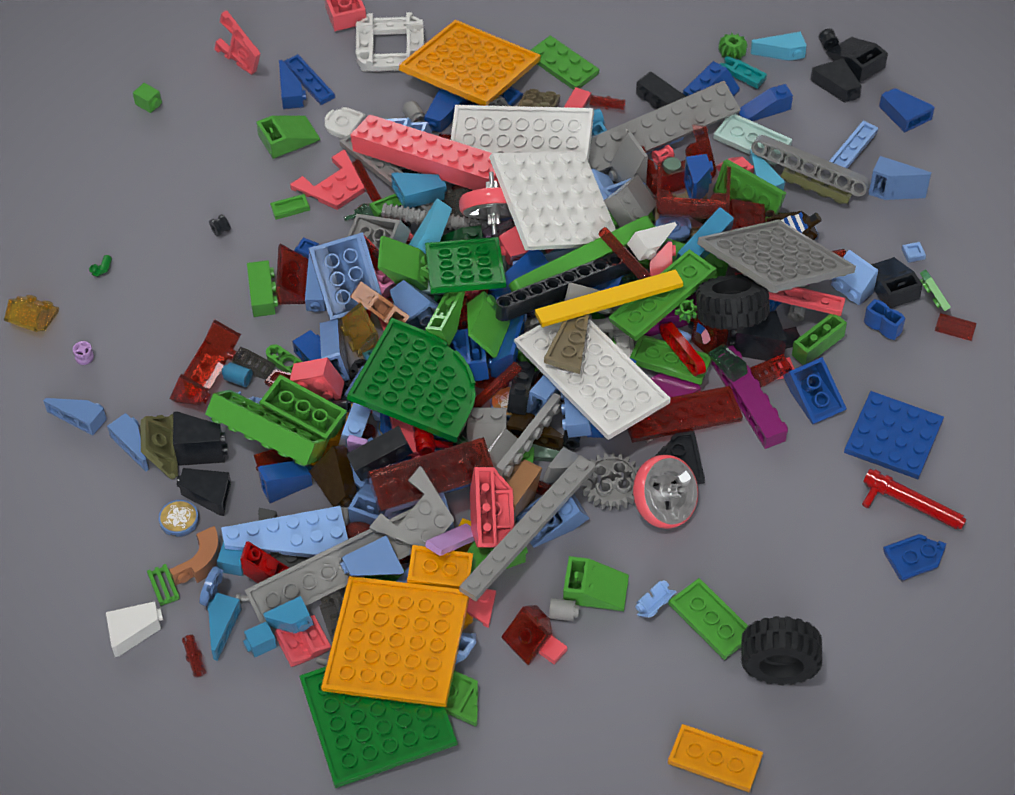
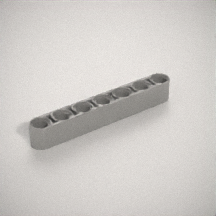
M759 135L751 146L752 152L759 157L855 196L864 195L869 187L870 182L866 176L768 136ZM757 143H762L765 148H760ZM774 149L779 150L781 155L776 154ZM790 156L796 157L798 161H792ZM807 163L813 164L814 168H809ZM823 170H828L831 174L827 175ZM840 177H845L847 181H842ZM861 183L864 188H859L856 184Z

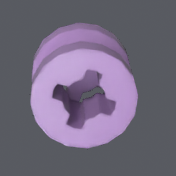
M80 341L73 346V353L78 364L86 365L93 361L94 355L90 343Z

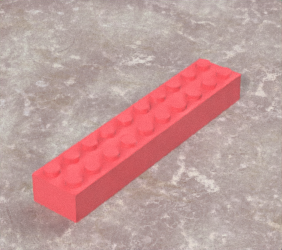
M370 114L350 134L354 152L422 174H437L441 180L471 190L486 188V182H489V172L494 173V181L498 182L489 158L492 153Z

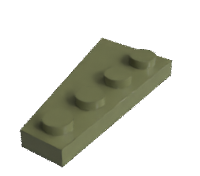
M786 167L781 174V178H784V181L790 184H799L805 190L816 191L822 197H831L839 204H848L852 195Z

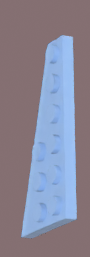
M340 506L221 527L225 549L243 551L245 543L249 541L266 553L278 552L281 555L309 558L348 540Z

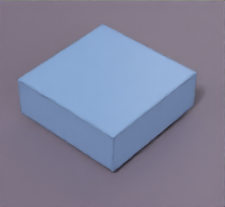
M920 242L902 245V251L908 263L925 260L926 254Z

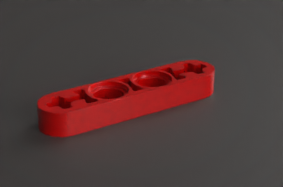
M672 322L661 324L660 333L662 338L693 376L704 374L706 372L705 362Z

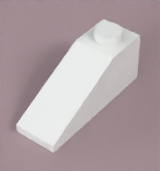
M673 222L637 231L627 245L639 261L644 259L650 260L656 256V252L677 224Z

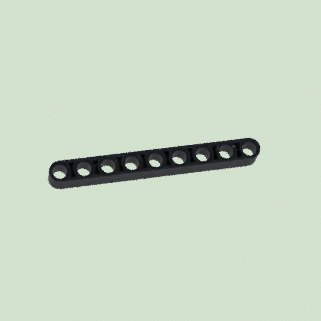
M630 247L507 293L497 298L495 316L500 321H509L535 309L563 300L566 297L569 283L593 288L637 270L638 259Z

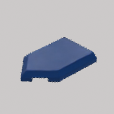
M918 534L885 546L883 550L898 578L903 581L938 568L947 543L936 542L927 539V536Z

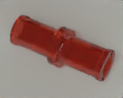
M591 95L589 104L590 106L604 107V109L624 110L626 100L611 98V96Z
M194 635L183 637L181 641L186 651L185 657L190 663L193 676L201 677L203 676L202 673L206 674V669L201 659L202 652L198 650Z

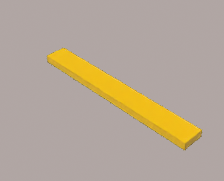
M675 269L535 309V315L541 327H545L683 287V281Z

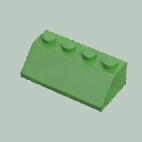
M282 375L278 376L259 402L260 405L325 440L335 437L346 421L347 410Z

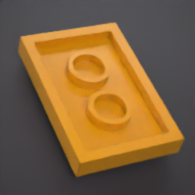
M412 545L407 583L459 589V586L471 574L473 553L451 551L439 556L425 546Z

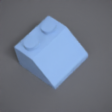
M848 250L843 258L856 266L855 273L833 278L831 286L844 294L850 301L860 305L874 293L878 270L854 252Z

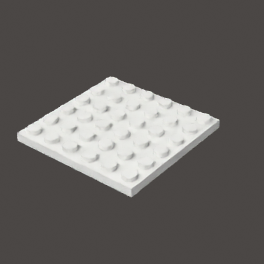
M584 151L492 153L490 155L491 164L525 250L579 248L616 230Z

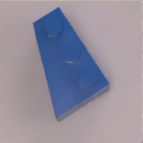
M468 329L457 330L450 344L451 349L457 350L466 360L475 381L489 379L486 351L468 336Z

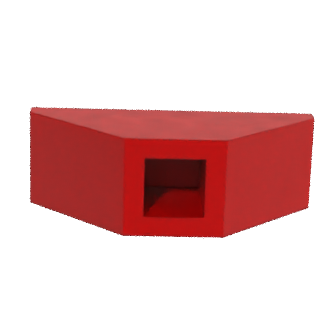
M247 541L245 543L240 561L243 574L253 581L260 583L289 569L288 566L251 542Z

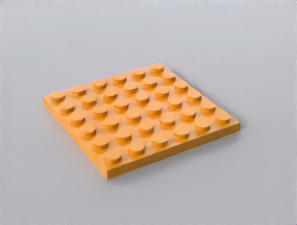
M454 20L399 64V71L477 103L480 106H488L490 102L496 100L541 60V55Z
M349 576L324 674L322 691L446 707L469 597L461 593L459 589Z

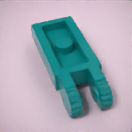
M729 56L724 59L725 63H720V65L729 70L733 77L756 89L767 79L766 73Z

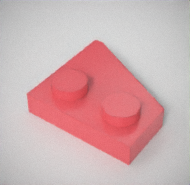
M487 589L477 601L469 598L467 613L482 622L485 627L490 625L496 590Z

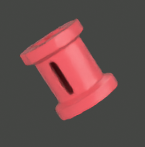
M665 145L663 149L654 150L651 153L652 159L657 166L661 165L667 158H675L674 151L669 145Z

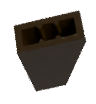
M345 445L332 446L309 471L333 507L340 506L346 508L350 506L357 493Z

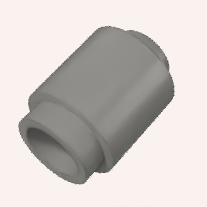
M409 101L404 104L402 112L406 118L410 119L411 123L424 122L425 114L416 101Z

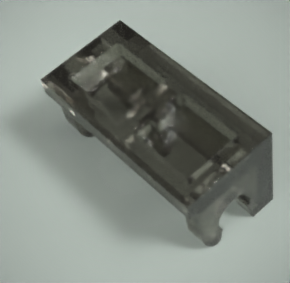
M340 591L323 597L321 599L323 604L319 605L331 642L334 638L343 602Z

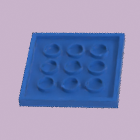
M870 391L844 453L919 479L944 416Z

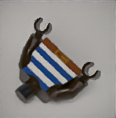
M773 210L765 212V216L768 217L766 222L781 220L812 240H815L818 236L815 226L822 219L816 212L811 216H808L803 211L778 213V215H775Z

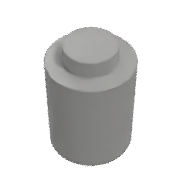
M551 598L549 619L574 621V617L578 618L579 605H576V601Z

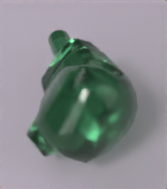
M364 203L358 206L357 209H354L355 214L344 216V220L354 219L357 214L374 215L369 203Z

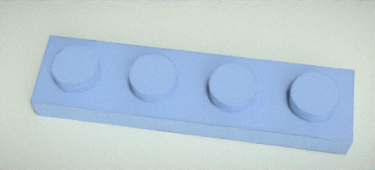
M863 120L830 159V162L848 169L878 133V127Z

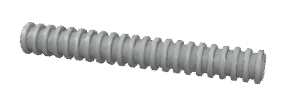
M384 203L381 217L403 220L405 223L409 221L410 224L416 222L418 225L423 222L428 212L426 209L421 211L420 208L415 210L414 207L410 209V207L404 208V206L398 207V205L393 206V204L387 205V203ZM452 214L449 216L445 229L449 228V230L481 226L484 236L489 234L488 236L491 237L492 226L488 225L487 219L482 221L481 218L477 220V218L471 219L470 217L466 218V216L460 217V215L454 216ZM505 222L496 226L497 235H494V237L500 236L505 232Z

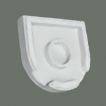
M346 107L335 111L331 110L325 117V128L331 135L343 139L350 135L366 119V114Z

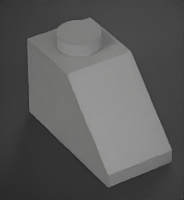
M563 447L549 464L542 481L545 483L556 482L580 455Z

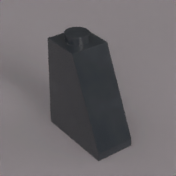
M843 58L812 67L810 80L844 103L860 98L862 86Z
M183 468L181 475L177 477V487L180 488L181 495L219 516H224L231 487L229 472Z

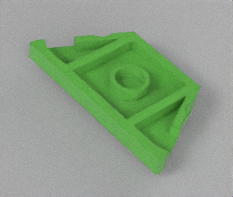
M454 671L447 706L445 707L446 713L475 727L478 723V681Z

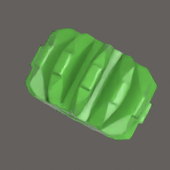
M732 32L730 35L725 34L719 41V53H721L722 57L729 56L741 60L747 51V41L744 39V36H739V33L733 35Z

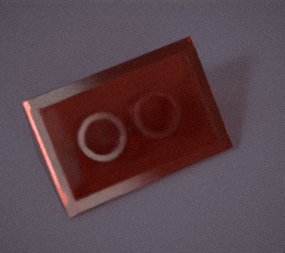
M283 244L278 245L276 277L278 305L305 304L309 259Z

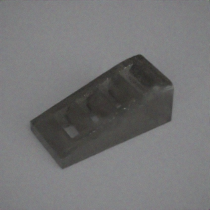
M243 347L239 348L232 359L233 363L251 369L254 376L268 380L276 367V364Z

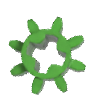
M685 299L677 306L678 309L674 313L679 315V321L687 320L689 323L691 317H697L695 312L697 311V306H694L693 299L691 301Z

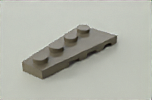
M589 314L562 322L544 357L545 364L580 374Z

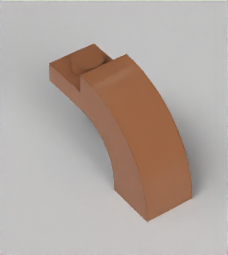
M361 281L350 295L352 299L373 312L387 324L391 318L405 323L410 317L394 303Z
M215 526L196 534L199 549L193 558L169 569L175 586L185 583L193 577L198 583L205 579L211 569L217 565L220 543Z

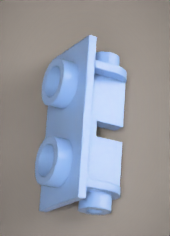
M665 580L659 581L650 589L653 597L646 593L636 602L635 608L639 611L637 616L648 618L654 616L662 605L669 602L676 593V590H669L667 588L669 584Z

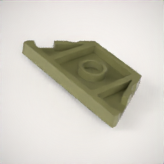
M173 414L167 417L163 415H157L156 417L145 416L141 419V453L172 480L178 476L177 459L173 447Z

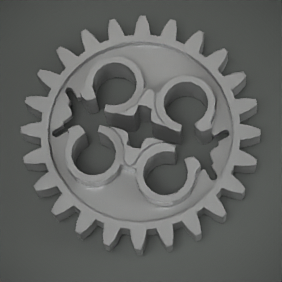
M612 452L611 457H608L604 453V458L596 455V461L590 459L592 463L596 464V470L580 486V490H583V496H588V502L594 500V506L601 504L602 510L605 506H608L609 511L612 510L613 506L617 510L620 509V505L627 508V502L634 504L633 484L640 466L636 467V461L629 463V456L622 459V454L615 457L614 452ZM621 472L624 473V480H626L625 489L621 488L623 487V477ZM598 474H602L600 483H597ZM600 484L602 486V490H605L606 492L599 490Z

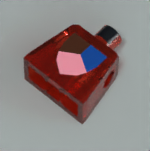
M698 317L690 320L688 327L693 330L692 342L704 353L712 358L713 352L726 348L729 330L705 326Z

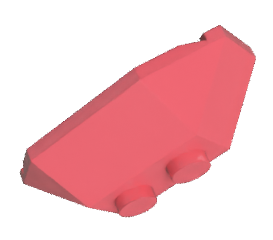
M474 467L470 487L471 532L477 548H495L514 527L513 489L494 467Z

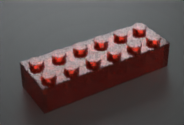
M482 437L370 471L367 476L378 511L382 512L421 499L424 494L408 482L419 467L423 468L439 494L470 485L474 467H493L485 438Z

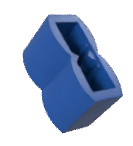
M874 299L866 308L864 322L870 328L879 330L883 336L895 340L903 331L905 317L899 311L890 309L884 302Z

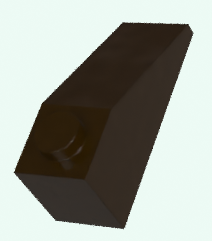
M512 413L507 423V430L519 438L535 415L526 413L525 416ZM551 426L544 427L538 440L535 439L533 444L560 451L564 446V435Z

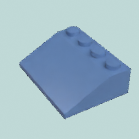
M363 232L308 248L329 320L367 310V308L350 297L360 281L381 294Z

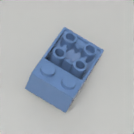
M880 156L872 173L868 195L884 200L926 198L932 172Z
M375 474L356 493L348 508L349 521L370 529V525L380 513L388 518L386 510L403 504L409 493L408 486L390 479L380 478L379 475Z
M575 494L569 498L530 541L532 547H537L571 532L589 519ZM537 499L535 502H533L531 505L525 508L517 517H515L517 522H519L524 517V515L535 505V503L539 499Z

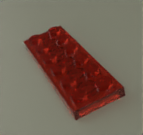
M731 386L670 397V404L629 427L627 430L632 443L674 435L679 432L742 421L743 416Z

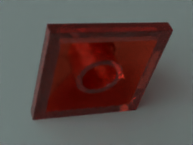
M537 605L523 606L501 638L527 665H530L552 635L550 618Z

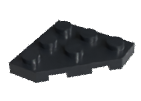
M695 431L675 433L669 443L663 446L655 456L672 455L680 458L693 471L697 484H704L705 477ZM674 480L671 484H677V482Z

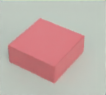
M552 635L538 649V653L554 665L567 652V646Z

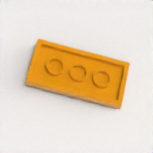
M682 724L668 758V764L750 793L763 757V752Z

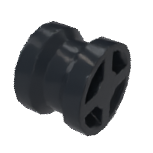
M828 28L820 32L818 38L825 50H829L839 44V39L835 36L833 29Z
M223 214L219 215L217 219L209 220V225L216 236H220L224 231L228 232L231 230L230 224Z

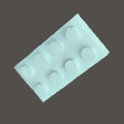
M736 114L726 118L713 136V139L749 155L751 146L759 135L768 136L790 146L792 144L791 138ZM757 143L760 148H765L762 143ZM774 149L776 154L781 155L779 150ZM764 159L767 163L773 166H776L777 164L767 159Z

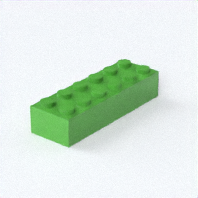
M232 390L213 393L205 415L211 417L213 422L223 423L228 426L229 430L239 431L244 434L245 438L261 442L263 447L273 448L278 451L279 455L295 459L297 464L302 466L319 461L323 457L329 440L313 434Z

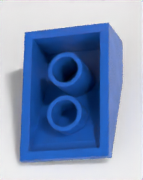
M823 357L783 375L791 394L812 425L847 409Z

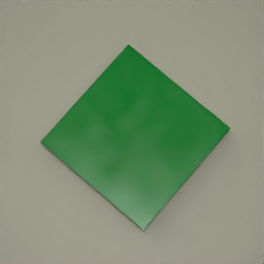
M499 237L425 243L431 294L506 288Z

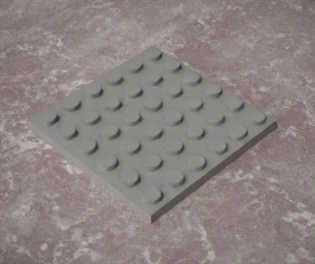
M781 220L702 236L698 238L697 243L705 251L714 254L718 259L725 261L730 267L739 270L744 276L750 277L755 283L764 286L771 293H778L779 291L791 290L795 287L855 273L856 268L852 263Z

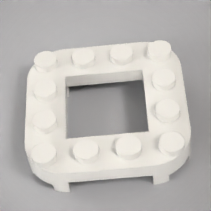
M406 12V17L373 18V13L366 14V18L356 22V60L361 71H398L399 64L424 45L423 20L413 16L411 12ZM407 34V53L373 54V35Z

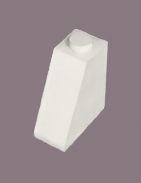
M155 601L106 612L114 656H121L161 629L160 621H163L161 608L157 609Z

